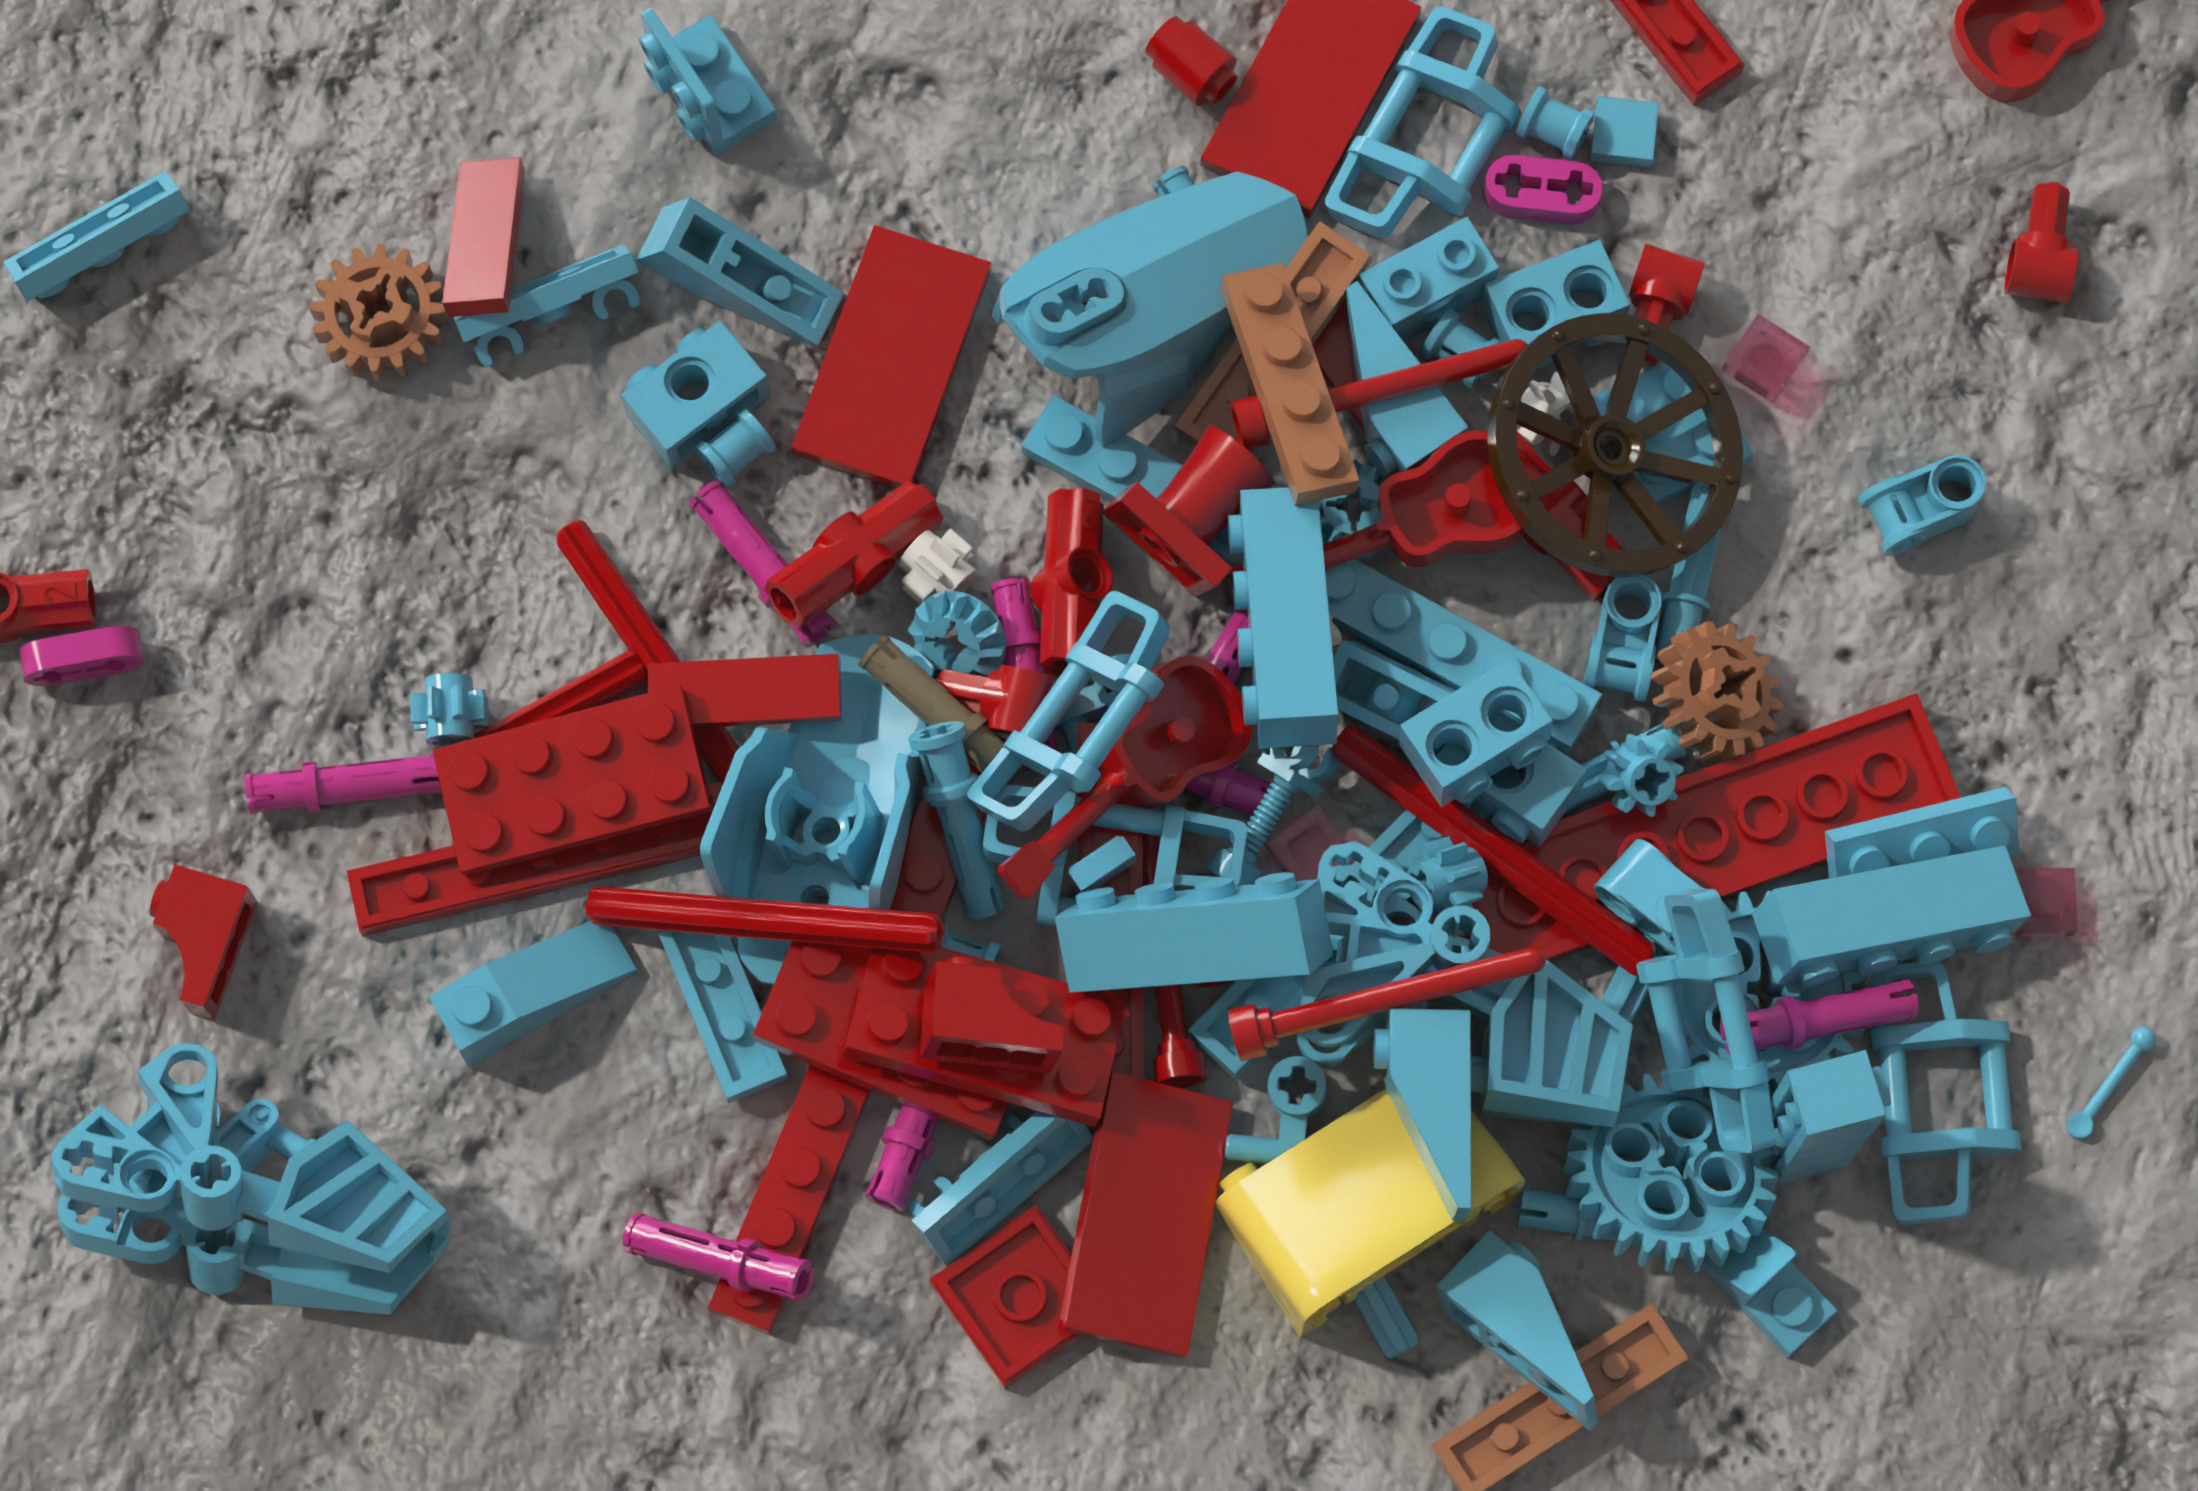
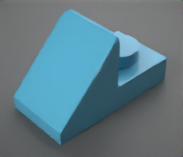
M1762 1229L1759 1237L1751 1235L1747 1248L1742 1254L1730 1248L1724 1265L1718 1266L1705 1254L1701 1268L1786 1358L1795 1352L1838 1311L1792 1263L1798 1254L1790 1246Z

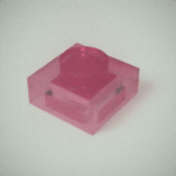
M1757 314L1724 361L1721 371L1774 404L1807 357L1811 347L1765 317Z
M1318 805L1269 839L1266 843V849L1284 872L1294 873L1295 881L1317 879L1319 862L1323 853L1331 845L1345 844L1347 842ZM1351 859L1347 865H1352L1356 860ZM1335 862V863L1332 865V867H1335V866H1337V865H1339V864Z
M2014 868L2031 917L2012 936H2074L2078 931L2075 868Z

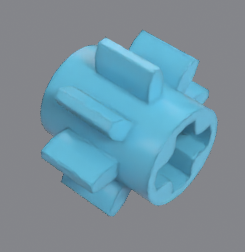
M441 673L428 676L425 679V693L410 694V720L414 724V731H426V743L436 747L474 739V728H486L489 726L488 697H485V690H473V678L465 674Z
M1627 734L1626 746L1617 749L1615 752L1609 750L1604 752L1608 760L1607 775L1599 778L1598 784L1609 790L1618 791L1613 797V806L1627 813L1636 804L1639 811L1649 817H1653L1656 812L1655 805L1661 804L1667 799L1676 800L1678 798L1675 791H1673L1676 782L1675 776L1682 773L1684 769L1683 766L1672 760H1664L1669 753L1670 745L1654 738L1646 747L1642 739L1633 734Z
M1449 836L1421 845L1423 855L1412 858L1413 864L1409 867L1407 873L1420 881L1428 889L1433 900L1432 915L1452 906H1468L1473 908V902L1483 899L1482 893L1487 888L1488 874L1481 855L1474 848L1467 847L1465 842L1453 845ZM1411 895L1414 903L1422 909L1419 901Z

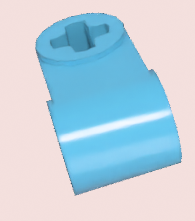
M1953 455L1908 474L1896 475L1866 489L1857 499L1862 509L1870 510L1884 539L1880 544L1884 556H1893L1915 548L1936 535L1962 526L1970 521L1977 512L1984 495L1986 478L1983 469L1976 461L1967 456ZM1947 481L1959 482L1968 490L1970 498L1960 502L1950 501L1941 494L1938 485Z
M1648 576L1616 577L1609 584L1600 608L1596 633L1592 636L1583 684L1592 689L1598 686L1633 693L1635 700L1642 702L1646 701L1656 653L1654 642L1662 606L1660 590L1657 584ZM1623 596H1633L1644 603L1647 614L1637 620L1626 619L1616 611L1614 602Z
M1636 839L1593 887L1595 894L1609 910L1623 921L1637 927L1671 955L1678 954L1675 940H1673L1674 937L1664 897L1687 889H1704L1677 869L1657 848L1642 839Z

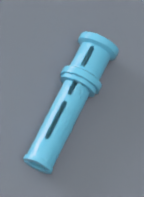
M960 721L938 723L914 732L909 736L908 741L910 748L918 751L927 785L922 789L924 799L929 802L930 806L936 807L941 820L948 853L961 893L965 917L967 919L986 918L997 914L996 911L1004 910L1006 906L997 883L993 862L987 860L983 855L984 828L981 824L978 807L967 796L969 788L979 776L977 773H972L969 768L962 739L967 734L964 723Z

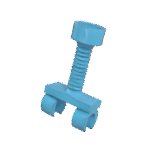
M1318 745L1294 746L1291 757H1287L1286 747L1270 748V755L1262 753L1257 763L1274 773L1273 780L1275 783L1271 782V788L1267 789L1268 794L1265 793L1263 796L1265 799L1260 801L1262 805L1258 804V810L1253 812L1255 816L1252 815L1250 817L1251 821L1247 822V837L1239 886L1254 885L1255 880L1262 874L1263 871L1256 865L1257 856L1255 853L1260 852L1259 848L1263 847L1262 842H1266V837L1270 836L1269 831H1273L1272 826H1276L1275 820L1280 819L1279 815L1283 814L1282 809H1286V804H1289V798L1293 797L1292 793L1302 789L1319 798L1324 789L1319 783L1329 779L1336 772L1339 760L1333 756L1331 747H1328L1323 755L1321 764L1315 769H1308V766L1316 758ZM1218 845L1206 868L1219 877L1226 876L1230 871L1233 845L1230 847Z

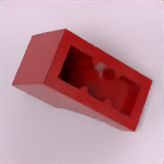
M174 864L169 880L162 879L154 891L150 904V916L155 917L153 925L163 939L175 942L179 947L184 968L183 987L179 1000L190 1014L215 1021L258 901L246 885Z
M953 957L945 960V962L936 961L924 985L920 1058L1050 1074L1063 1052L1064 1026L1041 1020L1022 1009L1004 988L1001 982V968L985 967L981 961L970 957Z

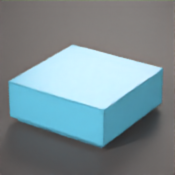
M1597 96L1590 161L1651 168L1654 157L1659 103Z
M1116 836L1070 867L1069 880L1078 893L1099 888L1135 864L1136 854L1123 836Z

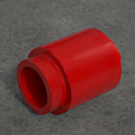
M1178 16L1167 20L1156 31L1145 49V54L1153 60L1152 68L1196 106H1200L1208 100L1213 104L1218 103L1230 92L1238 78L1233 72L1237 59L1193 21L1185 23Z

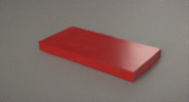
M1287 0L1204 150L1200 166L1221 176L1241 172L1276 184L1295 194L1303 215L1311 218L1421 15L1422 7L1409 0Z
M874 225L791 446L792 455L894 488L901 486L908 480L914 484L992 271L991 262Z
M1114 1071L1111 1072L1101 1117L1095 1126L1058 1329L1177 1358L1188 1356L1233 1101Z

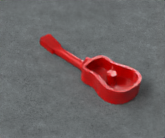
M1963 0L1957 8L1950 31L1952 51L1963 73L1986 96L2003 102L2023 100L2038 92L2049 81L2063 60L2090 48L2095 43L2105 20L2101 4L2108 0Z
M1473 430L1458 434L1442 444L1421 466L1412 470L1398 472L1385 479L1379 488L1377 508L1380 521L1323 544L1325 571L1389 545L1403 563L1416 568L1430 565L1445 555L1452 553H1492L1509 548L1518 542L1526 532L1515 520L1498 490L1489 460L1487 431ZM1520 459L1523 471L1529 483L1530 478L1527 469L1523 464L1522 460ZM1243 564L1233 566L1230 570L1229 577L1232 583L1233 572L1244 571Z
M1184 656L1151 670L1152 673L1163 681L1164 687L1153 702L1142 705L1102 762V766L1108 775L1039 840L1027 842L998 867V873L1019 899L1031 898L1055 868L1053 861L1123 795L1137 806L1143 808L1161 805L1177 798L1193 778L1222 769L1236 761L1244 753L1252 735V725H1244L1242 697L1234 684L1215 665L1197 656Z

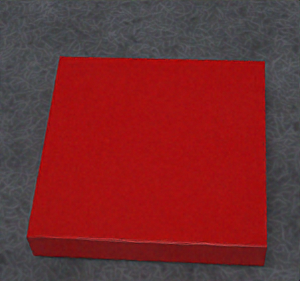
M1037 1205L929 1279L930 1285L1004 1389L1081 1336V1334L1058 1329L1072 1254Z

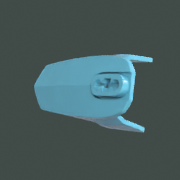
M1241 172L1230 173L1186 187L1099 221L1043 249L1023 264L1015 273L1006 278L991 316L998 324L1005 322L1042 366L1072 378L1097 374L1100 392L1096 412L1095 438L1102 447H1105L1119 440L1189 390L1196 374L1208 364L1232 325L1220 288L1223 275L1284 263L1286 269L1308 238L1302 209L1295 194L1269 181Z
M853 635L819 645L816 655L838 654L841 658L843 721L791 723L787 731L756 727L751 738L735 752L700 844V855L716 896L809 903L814 897L825 896L829 898L827 905L890 910L897 889L921 770L919 753L910 748L908 738L914 732L928 725L899 701L877 679L858 665L867 650L874 643L878 645L877 641L883 635ZM888 636L901 651L916 662L931 677H934L933 665L919 651L896 638ZM738 937V955L742 963L762 985L773 986L792 941Z

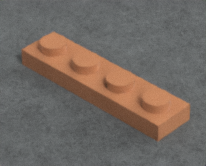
M1321 221L1318 222L1286 267V272L1312 346L1344 302L1347 287L1358 281L1359 274L1366 271L1373 261L1370 254ZM1237 338L1175 424L1177 430L1198 443L1209 425L1221 429L1238 441L1232 420L1230 402L1254 395L1257 397Z
M1284 263L1223 275L1220 286L1295 506L1355 493L1359 478Z
M1652 1303L1575 1352L1594 1396L1598 1419L1683 1365L1689 1359ZM1528 1382L1431 1444L1430 1448L1458 1491H1487L1585 1427Z

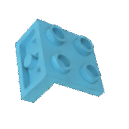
M651 7L640 13L645 35L639 37L638 41L648 59L643 63L645 70L656 89L662 95L669 91L672 92L680 106V109L676 111V115L683 129L694 143L703 139L713 155L716 156L777 120L776 109L711 14L671 37Z

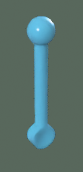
M2139 1027L2132 1032L2131 1046L2084 1110L2074 1113L2069 1117L2066 1123V1131L2070 1137L2082 1140L2091 1134L2093 1130L2092 1120L2140 1054L2154 1048L2156 1036L2150 1028Z

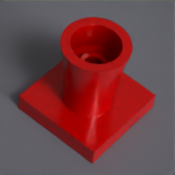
M1209 425L1189 458L1157 498L1150 494L1141 484L1135 482L1117 494L1101 513L1192 596L1196 597L1215 588L1232 569L1208 545L1228 525V515L1240 514V490L1268 489L1273 487L1275 482L1262 463L1243 445L1221 429Z

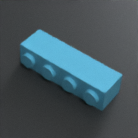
M1289 487L1240 490V515H1228L1230 554L1242 553L1244 571L1233 572L1235 610H1247L1248 628L1237 629L1239 666L1252 667L1253 686H1242L1244 725H1257L1259 749L1336 744L1338 707L1319 501L1295 506Z
M2006 845L1776 888L1756 908L1752 916L1776 985L1801 981L1803 987H1814L1834 980L1841 972L1859 969L1862 976H1870L1887 971L1896 966L1898 961L1917 958L1919 964L1925 965L1944 960L1952 956L1958 949L1974 947L1976 953H1988L2001 949L2013 941L2012 934L2031 917Z
M1282 872L1260 877L1255 880L1254 885L1235 886L1233 878L1223 877L1200 882L1194 886V890L1175 891L1173 883L1164 882L1140 887L1135 890L1134 895L1115 896L1114 889L1109 887L1081 892L1075 896L1076 903L1055 917L1069 993L1310 975L1333 956L1320 879L1295 881L1294 873Z
M1866 1050L1787 1071L1770 1099L1775 1133V1145L1771 1147L1775 1156L1770 1169L1779 1172L1776 1185L1849 1166L1885 1117L1884 1107L1891 1104L1889 1086L1880 1066L1871 1068Z

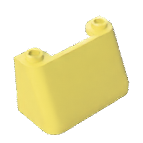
M1385 1088L1261 1168L1256 1169L1254 1164L1250 1162L1229 1174L1220 1182L1224 1193L1216 1200L1215 1208L1299 1337L1302 1338L1328 1321L1326 1314L1341 1304L1339 1297H1341L1345 1305L1357 1298L1358 1292L1461 1226L1465 1225L1467 1228L1475 1223L1480 1215L1481 1207L1492 1216L1516 1201L1521 1194L1525 1179L1511 1158L1471 1110V1209L1466 1221H1452Z

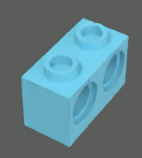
M1597 240L1486 283L1481 307L1496 339L1501 342L1521 339L1529 344L1551 327L1572 318L1597 313L1628 315L1630 303L1601 240ZM1578 291H1589L1595 294L1602 304L1595 308H1583L1572 300L1571 295ZM1521 313H1532L1543 321L1544 326L1534 331L1524 330L1514 322L1513 318ZM1588 341L1585 344L1587 347H1594L1608 341ZM1551 355L1538 368L1553 363Z
M1508 658L1402 723L1399 729V746L1442 807L1455 798H1458L1460 803L1474 799L1490 787L1493 783L1492 775L1510 764L1515 769H1520L1538 759L1548 748L1545 743L1550 740L1553 720L1511 659ZM1507 710L1516 713L1524 724L1517 730L1504 732L1496 729L1490 723L1489 718L1498 711ZM1456 744L1466 750L1469 758L1459 765L1450 766L1440 762L1435 757L1434 752L1442 745Z

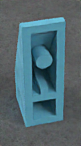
M691 197L662 208L636 259L639 263L685 291L811 347L819 345L845 293Z
M1356 281L1348 286L1344 312L1356 381L1420 365L1419 361L1359 282ZM1438 386L1361 406L1365 436L1368 442L1365 445V450L1374 467L1384 477L1421 466L1446 441L1468 431V426Z
M590 921L486 963L428 997L467 1066L471 1067L638 971L613 927L595 925Z
M1390 1009L1386 1021V1029H1374V1069H1386V1090L1452 1221H1466L1471 1209L1470 1010Z
M1489 1230L1436 1285L1443 1313L1586 1429L1591 1431L1599 1423L1594 1396L1540 1274L1539 1269L1541 1266L1539 1261L1518 1241L1511 1240L1509 1244H1506Z

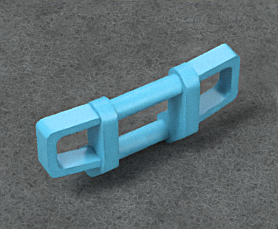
M1443 6L1436 7L1431 12L1409 49L1404 51L1395 67L1398 75L1364 135L1356 136L1346 152L1347 158L1325 198L1328 213L1333 220L1375 237L1386 238L1394 231L1419 192L1441 210L1456 216H1462L1472 200V195L1469 192L1503 131L1512 129L1521 113L1518 105L1483 79L1498 47V40L1492 25ZM1451 30L1480 41L1467 71L1427 56L1442 32ZM1419 87L1465 104L1469 109L1482 117L1481 122L1450 176L1426 160L1386 145ZM1362 169L1401 184L1385 209L1378 214H1371L1345 203Z
M1111 591L1106 595L1082 636L1065 657L1068 666L1021 732L1014 730L1000 752L967 792L968 798L982 812L1020 832L1030 830L1070 789L1077 793L1090 792L1101 776L1097 769L1142 705L1153 702L1164 687L1163 681L1151 672L1170 632L1169 624L1158 611L1118 591ZM1131 617L1145 624V628L1128 663L1125 665L1100 652L1121 619ZM1089 679L1119 693L1076 755L1071 752L1061 754L1044 745ZM1022 764L1046 776L1015 807H1007L994 800Z
M1005 784L994 800L1005 806H1017L1035 788ZM1069 790L1050 809L1053 810L1051 827L1083 799L1076 797L1077 792ZM1115 803L1091 825L1161 836L1154 884L1173 883L1175 891L1194 890V886L1200 882L1223 878L1175 874L1182 830L1228 839L1233 845L1230 871L1224 877L1233 878L1234 885L1239 886L1247 837V826L1242 821L1185 810L1186 807L1166 805V809L1163 811ZM987 815L983 838V855L989 861L1002 864L1020 848L999 842L996 837L999 820ZM1068 848L1053 861L1055 868L1041 884L1036 925L1055 928V917L1076 903V898L1061 896Z
M1687 889L1666 895L1664 903L1678 954L1648 959L1636 964L1640 983L1647 984L1666 1065V1069L1660 1072L1664 1090L1675 1092L1709 1087L1718 1140L1724 1151L1749 1154L1773 1147L1775 1145V1133L1768 1087L1770 1079L1766 1061L1758 1059L1739 977V973L1745 970L1741 951L1737 949L1720 895L1715 889ZM1674 979H1713L1730 1058L1692 1063L1674 987Z
M1918 962L1902 963L1882 973L1871 975L1872 986L1887 984L1904 978L1928 977L1934 979L1937 982L1945 1017L1943 1021L1889 1026V1023L1875 1026V1029L1870 1031L1872 1051L1879 1053L1880 1067L1885 1074L1891 1096V1104L1884 1107L1887 1136L1881 1138L1880 1142L1882 1159L1888 1161L1893 1213L1896 1220L1902 1225L1965 1219L1969 1215L1971 1207L1972 1155L2003 1156L2017 1154L2022 1151L2020 1131L2013 1130L2005 1053V1046L2011 1043L2009 1023L1993 1020L1958 1019L1948 974L1941 962L1925 965ZM1955 1046L1979 1048L1986 1128H1961L1913 1133L1905 1051ZM1958 1155L1957 1197L1955 1201L1944 1206L1908 1207L1905 1201L1902 1161Z

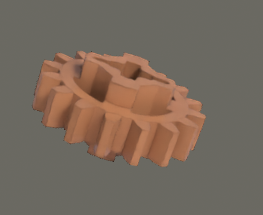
M377 244L374 257L365 259L362 251L356 247L352 249L354 263L346 267L335 259L330 263L336 277L333 282L317 279L315 286L319 295L324 300L310 303L309 309L313 319L320 321L312 328L318 343H328L324 350L332 363H336L346 357L345 366L351 376L355 377L362 370L363 366H369L374 381H381L384 367L393 366L399 377L406 376V360L412 357L416 362L425 365L428 362L423 348L425 343L441 346L443 342L440 330L433 325L448 322L449 318L444 306L438 303L443 300L444 291L440 281L430 282L433 273L426 261L412 268L413 259L408 249L403 248L395 259H391L388 256L385 245ZM408 287L419 297V313L413 310L412 305L406 303ZM385 306H389V313L382 312ZM370 311L376 313L373 319H370L368 316ZM339 312L344 313L346 318L352 321L350 326L352 334L350 338L340 329Z
M1707 621L1695 628L1691 627L1671 638L1672 645L1660 650L1657 654V657L1665 667L1651 673V680L1663 686L1664 690L1663 694L1653 698V703L1655 706L1667 707L1670 713L1664 720L1663 727L1665 730L1676 726L1679 727L1682 731L1679 746L1683 749L1699 743L1700 759L1703 760L1719 754L1723 762L1762 747L1764 745L1763 737L1776 732L1778 728L1769 716L1783 710V703L1771 697V689L1781 685V679L1776 676H1767L1764 669L1772 660L1770 654H1763L1757 657L1752 651L1756 638L1750 634L1740 640H1736L1735 625L1731 623L1716 629L1713 621Z

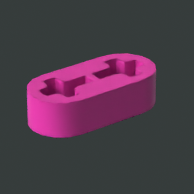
M1506 155L1495 160L1488 169L1484 184V199L1489 208L1498 215L1514 219L1569 225L1581 224L1590 220L1598 210L1603 192L1600 176L1588 164L1523 155ZM1507 175L1519 177V186L1523 188L1519 190L1517 198L1506 196V189L1502 184L1505 183ZM1568 182L1580 183L1581 193L1586 194L1582 195L1579 204L1567 203V194L1562 191H1566Z
M130 626L104 627L43 638L24 644L20 648L24 682L34 686L59 685L132 671L144 664L140 631Z

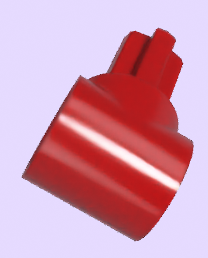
M2060 183L2037 184L2033 189L2028 231L2019 235L2017 239L2015 238L2011 246L2005 276V294L2068 304L2077 270L2078 249L2073 248L2072 241L2065 237L2070 192L2068 188L2060 186Z
M1646 243L1628 297H1631V303L1637 308L1634 317L1648 320L1670 330L1673 320L1682 319L1684 315L1688 316L1705 262ZM1646 352L1642 367L1644 365L1655 366L1660 359Z
M1001 665L1000 669L992 671L988 677L953 670H943L938 679H936L940 685L974 714L979 711L987 718V728L1007 735H1011L1014 730L1021 732L1057 680L1056 677L1045 673L1007 665Z

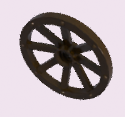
M1616 313L1583 315L1559 323L1536 337L1515 356L1501 376L1491 402L1487 443L1492 473L1498 490L1507 508L1524 531L1547 552L1573 567L1586 572L1611 577H1637L1665 570L1688 558L1709 542L1722 527L1736 500L1743 468V445L1738 417L1724 384L1703 356L1678 335L1658 324L1638 317ZM1588 341H1612L1626 344L1605 414L1602 417L1571 345ZM1646 352L1672 368L1688 385L1691 392L1641 421L1634 423L1627 418V413ZM1550 355L1582 430L1521 402L1529 380L1543 361ZM1702 408L1712 438L1713 466L1645 451L1646 439ZM1517 425L1573 450L1575 458L1528 483L1518 453ZM1601 442L1605 444V448L1609 456H1612V460L1607 459L1601 453ZM1633 471L1710 488L1703 507L1684 532L1679 533ZM1582 475L1590 479L1584 539L1562 526L1539 501L1540 498ZM1612 483L1649 529L1660 546L1643 550H1618L1605 547Z

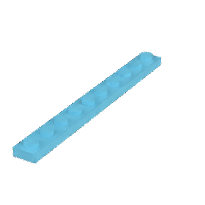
M1052 395L1021 445L1023 455L1079 486L1099 493L1101 498L1109 502L1135 482L1141 484L1150 494L1157 498L1183 466L1128 435H1124L1116 442L1102 447L1095 438L1096 418L1055 395ZM1227 525L1208 546L1231 567L1242 565V553L1230 554ZM1356 559L1325 571L1329 614L1333 616L1332 622L1338 628L1455 690H1458L1510 658L1553 720L1550 740L1559 744V749L1570 754L1601 701L1602 694ZM1507 710L1501 711L1520 725L1524 724L1516 713Z

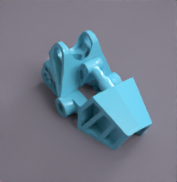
M1355 841L1331 845L1323 853L1319 862L1317 879H1320L1333 953H1337L1336 964L1319 967L1310 975H1304L1301 1005L1501 954L1488 948L1490 943V927L1486 918L1478 910L1468 906H1452L1443 910L1435 918L1432 925L1429 922L1433 912V900L1428 889L1420 881L1365 845ZM1353 859L1360 863V868L1347 864ZM1335 862L1339 864V865H1337V866H1335V867H1332V865H1333ZM1378 875L1386 878L1383 883L1377 880ZM1396 893H1408L1414 896L1420 903L1422 913ZM1403 916L1408 918L1413 924L1398 926L1387 918ZM1461 930L1471 936L1470 941L1456 936L1457 931ZM1546 960L1544 968L1538 973L1432 1000L1443 1006H1457L1463 1010H1470L1471 1014L1488 1022V1028L1485 1031L1481 1044V1057L1470 1055L1471 1092L1480 1093V1116L1615 1127L1620 1110L1633 1024L1548 960ZM1428 1001L1397 1009H1427ZM1389 1011L1338 1023L1343 1029L1334 1034H1324L1317 1029L1298 1033L1297 1044L1301 1054L1313 1060L1319 1066H1334L1342 1063L1374 1036V1029H1382L1386 1026ZM1308 1039L1322 1047L1342 1046L1335 1052L1321 1053L1309 1044Z
M183 1043L174 1045L138 1070L139 1085L147 1097L148 1110L131 1126L125 1124L100 1104L58 1142L52 1153L53 1178L57 1189L63 1194L59 1200L57 1210L59 1227L66 1235L70 1245L144 1264L165 1262L176 1255L181 1245L186 1246L190 1280L198 1290L207 1294L222 1295L232 1292L242 1284L247 1272L271 1280L272 1304L390 1315L446 1251L452 1224L447 1210L348 1120L318 1140L314 1138L306 1140L279 1123V1112L273 1102L266 1099H256L245 1105L221 1127V1111L217 1102L218 1063L211 1051L198 1044ZM186 1059L196 1060L207 1069L205 1077L193 1085H181L174 1082L169 1076V1071L176 1063ZM273 1151L288 1159L281 1182L251 1173ZM83 1157L94 1160V1165L87 1167L83 1175L72 1173V1166H79ZM88 1207L99 1208V1216H93L88 1225L78 1223L77 1215H84ZM124 1212L119 1224V1213ZM244 1215L266 1221L268 1226L244 1219ZM149 1218H159L166 1221L171 1227L167 1237L154 1243L139 1240L133 1231L140 1222ZM113 1223L119 1224L117 1233H114Z

